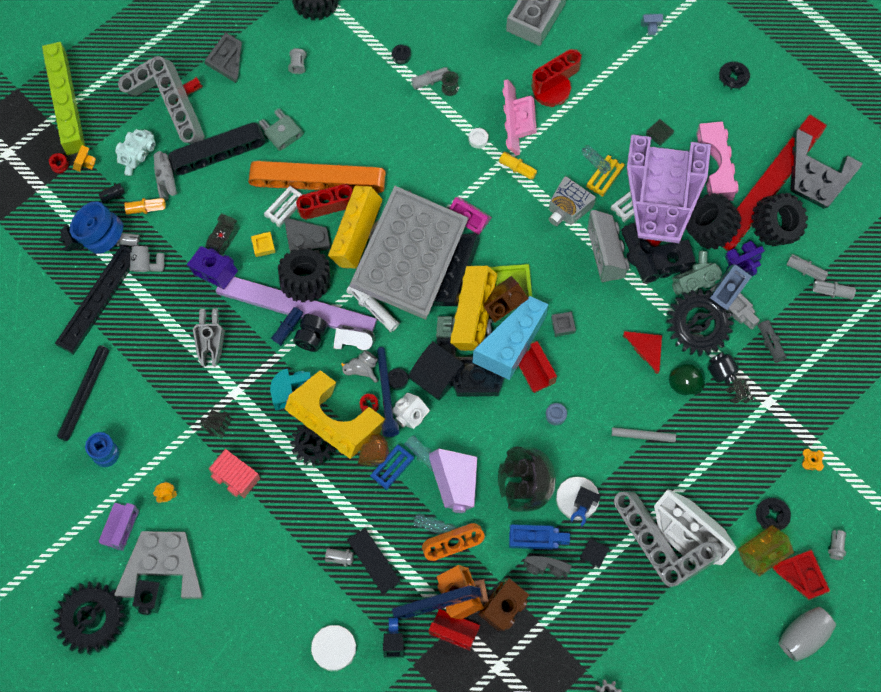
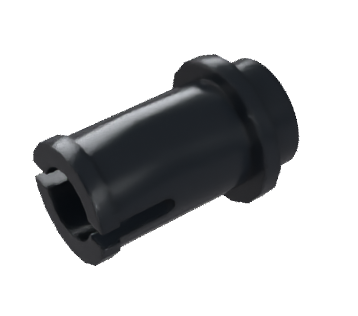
M115 182L113 186L99 191L98 194L99 197L108 194L101 199L104 204L118 196L120 198L123 197L122 195L125 194L121 183L117 184Z

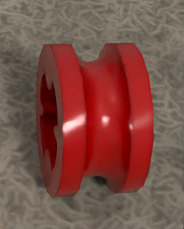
M56 153L49 159V165L55 173H63L69 167V163L63 154ZM57 161H61L60 166H57Z
M373 394L363 395L359 401L361 411L364 412L368 408V406H363V404L370 400L371 403L375 402V405L372 404L371 409L376 412L379 408L377 397Z

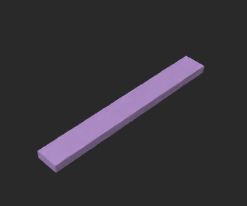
M233 277L225 289L219 287L216 289L218 295L286 315L290 313L293 307H297L303 311V315L312 314L324 319L328 323V327L336 329L339 325L368 329L373 332L377 323L376 318L315 300L312 302L306 300V302L298 300L296 302L292 300V297L287 298L286 294L281 290Z

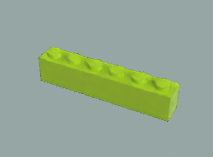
M57 42L44 45L42 49L61 145L66 155L78 153L81 146H85L67 54L62 43Z

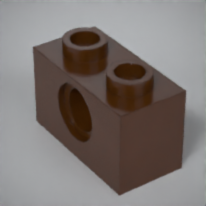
M502 579L483 606V609L477 615L498 631L508 630L515 622L513 617L518 611L521 612L527 605L528 601L526 599L529 594L511 579ZM504 600L509 603L507 612H504L501 608V603Z

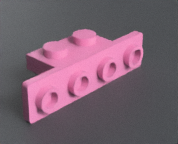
M507 79L504 80V88L502 89L505 98L504 112L507 120L505 122V129L508 135L506 145L517 156L520 155L519 138L537 133L535 103L532 96L516 100V89Z

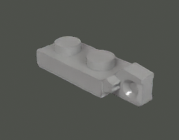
M717 284L709 290L710 295H712ZM739 293L727 312L732 313V317L741 324L744 322L751 330L760 321L754 315L753 305Z

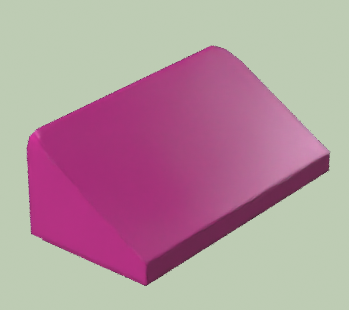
M455 197L449 210L468 217L465 227L478 235L492 218L460 197Z

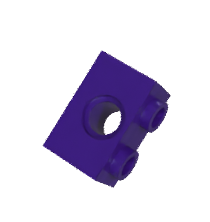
M202 246L187 263L194 276L221 289H225L238 272L232 258L227 255L221 256L214 249L209 248L208 250Z

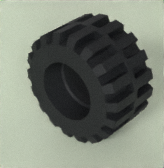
M292 0V3L299 15L303 14V18L307 19L310 17L311 20H315V18L322 20L324 16L326 18L329 17L330 12L334 13L336 11L335 7H338L339 0Z
M712 193L711 196L707 194L704 195V198L698 199L686 230L700 246L706 249H718L719 246H726L727 242L730 243L732 238L737 236V230L740 229V222L742 220L739 216V211L722 194Z
M782 193L768 196L758 201L757 207L753 209L754 215L751 216V220L754 222L752 228L756 230L754 233L756 236H759L761 242H765V245L768 246L792 244L800 240V237L805 234L804 229H807L808 226L806 224L808 216L805 215L807 210L802 207L803 203L801 200L797 201L798 197L795 195L791 196L790 193ZM778 212L782 218L781 227L779 226L777 221Z
M302 247L299 250H291L290 254L286 253L284 258L280 259V264L278 265L281 291L286 294L287 298L292 297V300L296 302L298 300H301V302H306V300L312 302L315 298L320 299L322 294L328 292L327 288H330L331 282L329 261L324 254H320V251H313L312 248L304 249ZM301 274H310L307 276H298Z

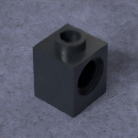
M138 579L132 606L142 615H151V612L158 613L164 587L158 582ZM145 595H153L149 603H143Z

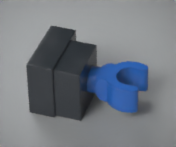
M581 486L574 502V506L578 510L572 514L570 522L572 523L575 517H580L582 519L580 526L583 527L586 522V512H589L592 505L597 507L601 495Z
M389 618V634H384L383 641L384 658H404L403 633H398V618Z

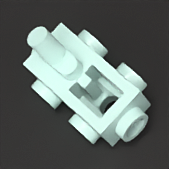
M136 129L133 133H127L124 143L119 142L115 150L117 163L126 165L125 175L131 176L133 168L135 169L145 160L149 152L154 150V135L148 130L140 131Z

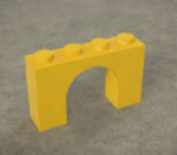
M320 370L289 395L285 410L322 437L323 440L334 446L340 453L351 459L381 432L385 418L370 407L351 421L341 422L329 418L323 413L320 405L332 396L336 382Z

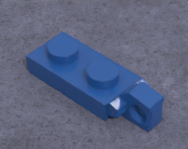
M510 525L509 548L558 549V545H569L570 533H559V528H553L554 526Z

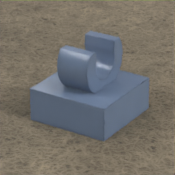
M663 14L643 15L641 27H648V35H656L657 26H660L663 22Z

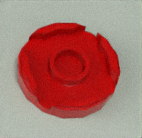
M566 79L545 93L539 94L533 91L536 101L548 107H555V105L565 103L571 92L570 81Z

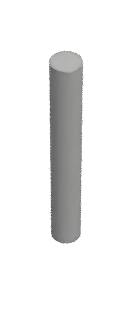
M612 427L611 436L666 442L676 441V434L614 427Z

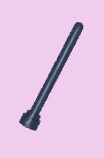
M379 347L377 355L385 420L382 424V434L385 437H394L399 434V424L393 419L385 348Z

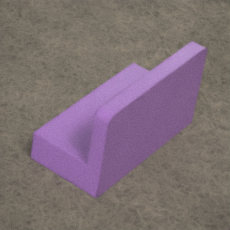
M114 503L99 543L123 551L139 513L137 507L126 503V506Z

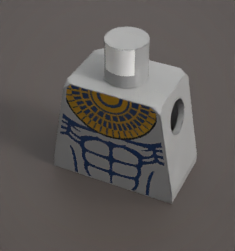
M565 176L550 200L549 210L553 214L549 217V221L554 226H558L562 220L569 225H573L594 207L596 197Z

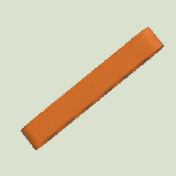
M254 161L250 164L248 183L255 187L287 189L291 186L294 189L323 190L346 184L352 190H354L355 186L372 187L376 193H381L385 187L386 171L378 167Z

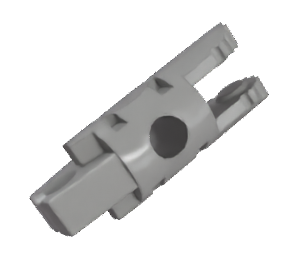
M158 151L154 154V171L159 197L164 198L166 201L169 198L168 194L174 196L177 192L170 160L167 154Z

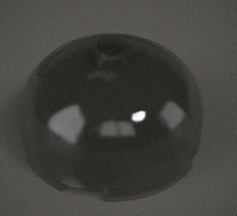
M516 446L506 452L508 456L504 464H500L498 472L501 498L506 496L508 508L514 512L536 511L545 506L553 495L556 484L554 466L549 457L537 448ZM507 477L522 478L521 482H509L505 489ZM514 499H531V500H530L529 502H526V503H520V502L515 501Z

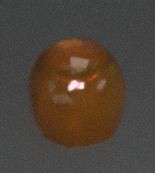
M381 434L371 435L372 441L362 445L358 464L376 466L382 464L387 459L389 454L388 442Z

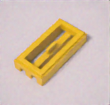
M608 155L586 187L603 197L624 169L625 164H619L618 160H612L611 156ZM608 163H609L610 166L608 167V169L605 171V173H604L603 176L600 178V180L597 182V184H596L595 186H593V184L595 183V181L598 179V177L600 176V174L603 172V170L606 168V166H607ZM613 168H617L614 174L609 179V181L603 187V189L600 190V186L603 184V182L608 177Z

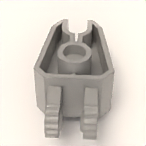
M213 308L212 324H206L205 309H200L199 324H196L193 328L196 353L201 366L206 367L207 353L211 351L212 366L216 367L221 357L225 330L219 325L218 308Z

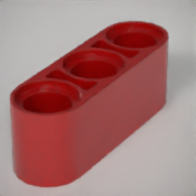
M575 49L567 50L536 69L532 74V90L539 94L545 93L576 74L580 69V52Z
M342 184L301 195L296 201L298 214L302 219H312L346 210L353 190L349 185ZM343 195L348 196L347 198H341ZM324 200H328V201H329L328 203H325V204L321 203V202L324 201ZM305 205H309V206H310V207L307 208V209L302 208V207L305 206Z

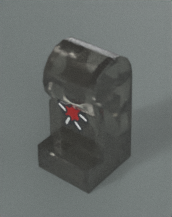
M221 213L217 219L218 223L207 239L205 247L208 250L209 248L214 249L222 256L227 248H229L240 228L236 219Z

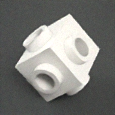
M406 393L403 398L399 399L392 409L393 414L396 416V422L402 427L407 426L412 429L418 426L430 411L418 396Z

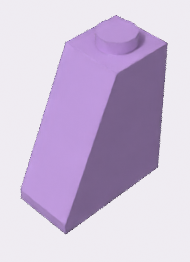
M443 449L431 452L429 459L445 508L453 509L455 513H465L466 510L473 508L477 457Z

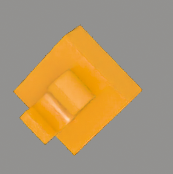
M81 146L74 161V170L80 172L83 166L91 170L93 169L96 158L88 155V147Z

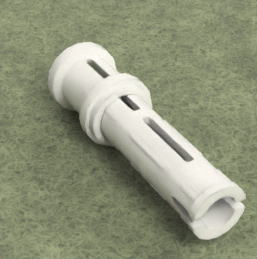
M351 287L347 288L346 292L352 294L359 301L358 304L360 306H365L389 332L394 331L400 323L374 297Z

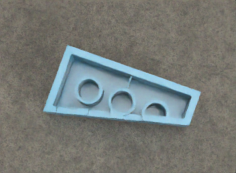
M529 296L527 301L522 303L474 349L472 363L510 380L544 322L548 304Z

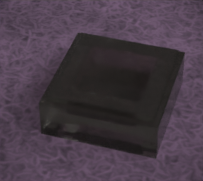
M661 119L646 131V135L651 137L659 146L674 134V130Z

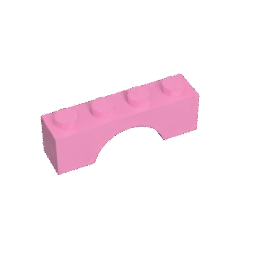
M723 122L699 124L696 133L698 143L711 144L710 155L716 160L719 168L717 172L708 178L706 184L707 193L709 196L712 193L722 194L729 201H733L735 194L738 193V182L734 181L735 167L730 161L731 147L727 146L728 131L724 129Z

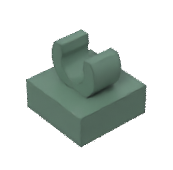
M438 317L436 339L451 338L455 323L454 317Z

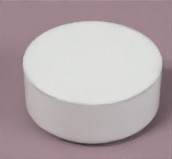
M475 128L469 133V144L472 147L480 149L487 145L488 134L484 129Z

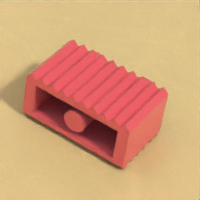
M227 449L209 467L212 474L210 477L218 484L222 482L228 486L227 490L235 497L240 495L245 498L260 480L257 472L231 454Z

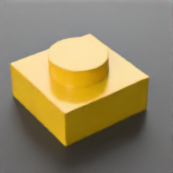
M271 232L251 236L256 257L276 253Z

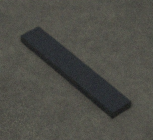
M121 244L55 342L56 346L73 355L75 354L130 272V253L132 249Z

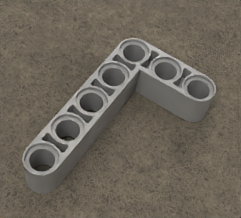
M160 56L153 57L119 79V89L133 96H137L157 84L180 139L189 144L204 140L202 128L175 66L171 61Z
M620 492L615 496L614 505L665 585L670 587L681 585L722 557L723 549L719 543L705 542L678 559L638 495L634 492ZM625 496H628L630 499L628 507L624 505ZM637 514H639L642 518V522L640 525H638L635 521V517ZM649 532L654 537V541L652 544H650L647 540V535ZM708 546L712 547L714 550V555L712 558L708 557L706 554V549ZM661 551L666 555L664 563L659 559ZM690 558L696 562L694 570L688 565ZM673 570L676 571L678 574V579L676 582L673 581L671 578V572Z

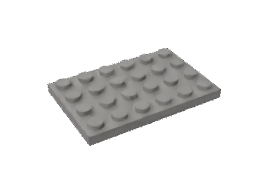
M394 186L349 287L426 320L468 217Z

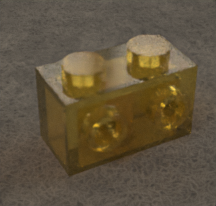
M773 525L738 548L744 566L758 576H761L794 553L788 536Z

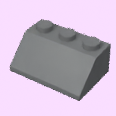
M596 210L590 211L587 230L601 282L625 278L626 272L629 270V263L627 258L623 257L624 245L623 241L618 238V223H614L612 215Z

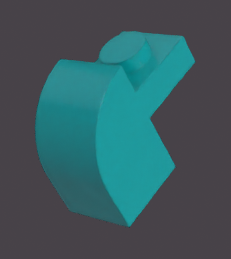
M284 369L275 375L270 387L275 411L285 409L289 395L311 378L310 372L299 371L290 376L288 369Z

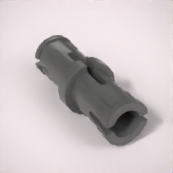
M769 320L761 322L758 328L765 340L764 345L768 347L774 362L778 363L785 360L787 356L781 347L780 337L776 336Z

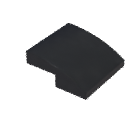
M432 341L413 366L408 378L439 401L453 386L452 381L465 368V365Z

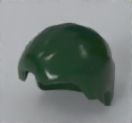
M682 364L670 372L669 384L680 395H697L702 392L705 386V377L703 372L695 365Z

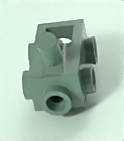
M699 251V263L693 264V269L672 277V287L676 295L682 293L690 295L689 292L691 290H694L696 293L700 287L708 288L715 285V281L721 279L722 272L716 263H707V251Z

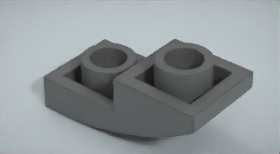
M530 556L524 560V566L527 567L526 570L534 575H538V573L544 575L548 568L554 576L567 578L572 565L548 557Z

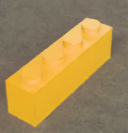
M355 186L328 254L340 268L357 269L383 200L372 187Z
M466 266L450 342L461 351H474L485 338L489 314L483 305L495 288L497 273L489 266Z

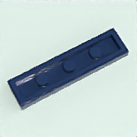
M469 585L392 608V613L396 618H411L482 596L481 590L478 587Z

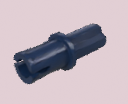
M293 307L285 320L280 322L281 325L270 339L282 346L291 331L294 332L293 328L302 317L303 311Z

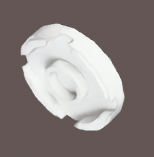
M569 478L560 485L557 491L556 502L558 509L570 519L572 514L578 510L574 506V502L581 486L599 494L596 486L586 478ZM591 506L589 512H586V519L596 511L597 507ZM580 517L574 518V520H582Z
M330 625L322 628L315 635L312 641L311 652L314 660L321 668L328 671H339L353 661L356 654V643L353 635L346 628Z

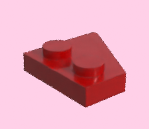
M812 550L771 565L778 575L808 600L830 592Z

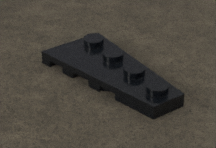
M477 234L461 235L432 306H458L466 266L472 265L480 241Z

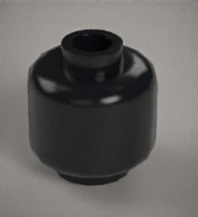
M721 352L709 360L710 364L707 368L717 383L724 381L725 384H728L737 378L735 374L738 373L739 367L731 354Z

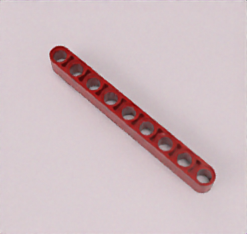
M811 114L799 128V130L813 137L808 152L827 127V124ZM792 137L737 208L742 220L740 222L741 227L737 230V236H734L730 243L727 242L726 246L722 247L725 250L730 251L734 249L752 224H754L751 216L754 215L753 209L757 207L758 201H761L762 198L776 195L790 177L792 166H794L792 148L795 144V138Z

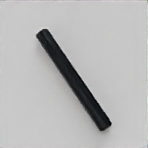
M99 345L58 431L57 437L60 440L68 441L109 353L108 348Z

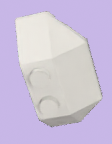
M668 489L654 505L658 528L667 542L683 556L702 543L717 542L721 545L723 554L713 564L723 565L737 547L725 529L690 499ZM708 546L706 554L710 558L713 557L714 550ZM689 559L691 563L696 564L694 559Z

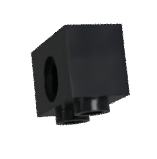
M689 240L652 247L654 253L651 257L660 278H667L675 273L682 274L693 269V264L696 261ZM667 259H674L676 263H671Z

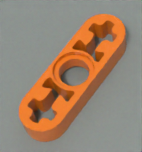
M471 523L427 539L422 545V551L428 560L435 561L479 545L483 542L485 535L480 525ZM472 532H476L475 537H471ZM452 538H458V539H459V541H458V543H457L456 545H454V546H449V545H448V541H449L450 539H452ZM431 547H435L434 552H431Z

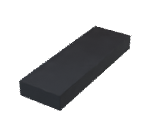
M366 528L347 539L382 595L401 583Z

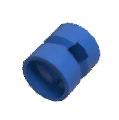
M97 432L92 434L85 444L87 454L100 467L112 466L119 458V448L106 433Z

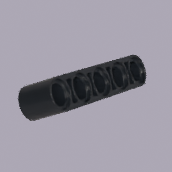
M253 122L170 152L168 157L176 175H184L257 149L265 144V138L259 124Z

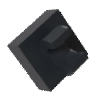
M65 226L60 230L62 236L59 238V242L66 243V246L62 248L63 251L70 252L73 249L82 250L84 248L83 244L71 236L70 227Z

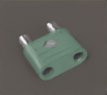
M277 109L275 114L280 119L279 121L269 126L262 119L259 125L265 130L264 134L281 151L298 140L303 135V131L290 116H286L280 109Z

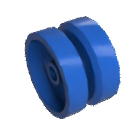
M98 201L90 202L79 209L70 224L71 236L95 254H102L110 250L118 242L123 232V222Z

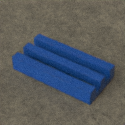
M398 444L374 470L370 478L383 486L387 491L411 464L414 457ZM398 452H401L402 454L379 478L378 475L381 473V471L388 465V463L396 456ZM405 457H407V459L389 478V480L387 482H384L385 479L392 473V471L400 464V462Z

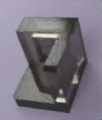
M211 410L206 421L201 419L200 425L203 431L223 438L231 418L228 412L224 411L221 414Z

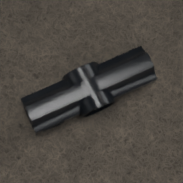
M635 223L624 226L621 231L629 249L627 253L628 261L633 266H636L643 284L655 282L659 278V273L651 257L654 253L652 246L647 241H644V239L638 238Z

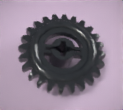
M699 289L697 294L694 290H691L689 292L690 296L682 293L683 300L679 297L675 298L677 304L670 305V308L674 311L666 313L672 317V319L665 321V323L672 325L666 331L674 332L670 340L677 338L678 341L675 346L683 344L682 352L690 348L689 355H693L696 350L698 357L702 356L703 350L706 356L710 355L711 349L714 353H717V345L723 348L725 345L722 340L729 341L730 338L726 334L733 333L732 329L728 328V326L734 324V322L728 320L733 314L726 313L727 310L710 299L711 293L709 290L706 291L705 295L702 289ZM704 308L710 312L709 314L701 312L695 314L689 319L686 326V316L692 309ZM711 316V318H709V319H707L706 321L702 322L701 325H699V326L696 325V326H694L693 328L689 329L691 326H693L694 324H696L697 321H702V320L706 319L707 317ZM714 319V329L708 336L697 337L690 333H702L709 328L710 321Z
M88 581L87 588L82 583H79V591L71 587V596L63 593L66 602L58 601L62 609H54V612L60 615V617L52 619L55 623L60 624L53 629L57 632L62 631L57 635V638L59 640L65 639L62 643L63 646L71 644L70 651L78 648V653L82 654L86 649L87 654L91 655L93 648H95L96 652L100 653L102 645L108 649V641L116 642L114 635H121L122 632L118 628L125 626V623L120 620L127 616L125 613H121L126 606L124 604L118 605L122 601V597L118 596L115 598L116 590H112L109 593V585L106 584L102 589V584L97 582L94 588L93 583ZM90 602L98 603L94 608L88 605L83 606ZM105 610L106 619L102 628L95 633L84 634L83 632L86 629L96 628L100 624L101 613ZM76 612H77V620H78V622H79V624H78L77 626H75V621H74ZM87 614L91 615V620L86 618Z

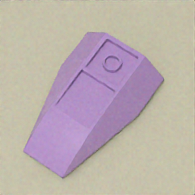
M631 135L627 174L637 236L642 239L680 243L708 177L711 144L691 142L689 151L650 147L651 137Z

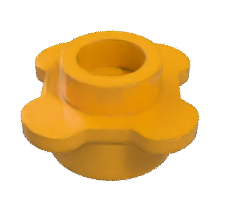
M805 449L803 451L802 466L804 469L821 471L824 468L822 464L824 453L821 450L815 452Z
M165 482L155 487L153 495L157 497L156 501L161 503L175 498L177 493L173 491V485Z

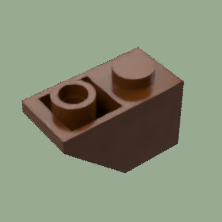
M510 276L493 289L483 307L495 323L529 298L519 283Z

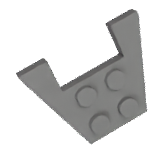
M142 531L115 591V597L134 598L139 575L183 576L181 598L202 599V592L186 533Z

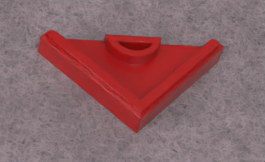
M624 331L623 337L628 340L634 347V350L651 366L654 372L659 374L662 335Z

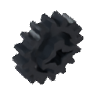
M298 426L297 430L299 433H293L292 437L295 440L290 442L291 447H295L292 449V453L297 455V461L299 462L304 459L303 463L305 466L311 462L313 467L316 466V462L324 465L323 460L325 458L330 461L331 457L329 454L336 453V450L333 448L334 446L323 440L322 437L305 426L302 429ZM315 441L317 445L313 446L311 442Z

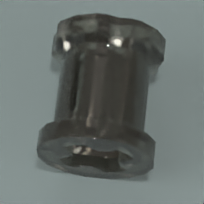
M447 71L442 75V92L447 96H454L459 91V77L455 72Z

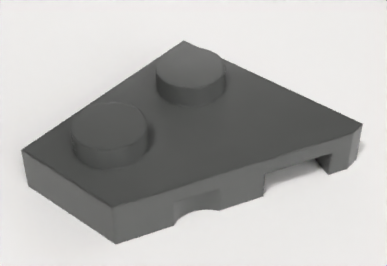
M225 32L205 59V65L236 83L238 80L242 42Z
M284 218L290 253L291 250H299L302 247L304 249L312 248L313 251L330 249L326 227Z

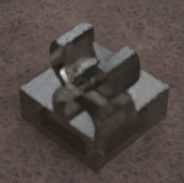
M741 378L732 381L734 387L726 389L727 393L736 392V397L730 399L731 403L736 404L741 401L747 404L754 401L747 381Z

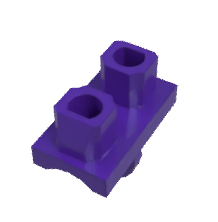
M749 241L742 245L741 249L744 255L740 256L736 249L726 253L725 258L729 264L727 270L731 265L735 264L749 275L754 276L757 274L756 268L761 266L758 260H761V254L765 250L762 246L757 248L752 241Z

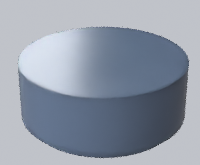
M554 403L548 406L546 419L550 424L561 425L565 422L567 410L562 404Z

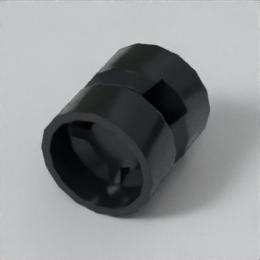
M304 314L299 325L301 329L297 330L293 343L304 350L317 352L322 342L321 337L325 335L328 328V323L318 316Z

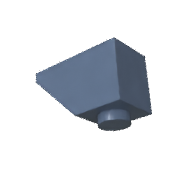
M731 265L718 282L710 299L725 310H728L752 276L737 265Z

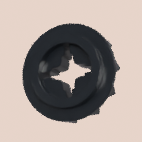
M728 62L719 71V81L723 82V86L730 87V90L733 88L739 90L741 87L746 86L750 79L748 68L740 62ZM731 73H734L735 76H738L737 81L733 77H731Z
M777 498L764 499L759 503L755 512L756 522L761 525L762 529H766L770 533L782 531L791 520L789 507L785 502ZM769 510L773 513H780L776 517V522L773 518H766L770 513Z

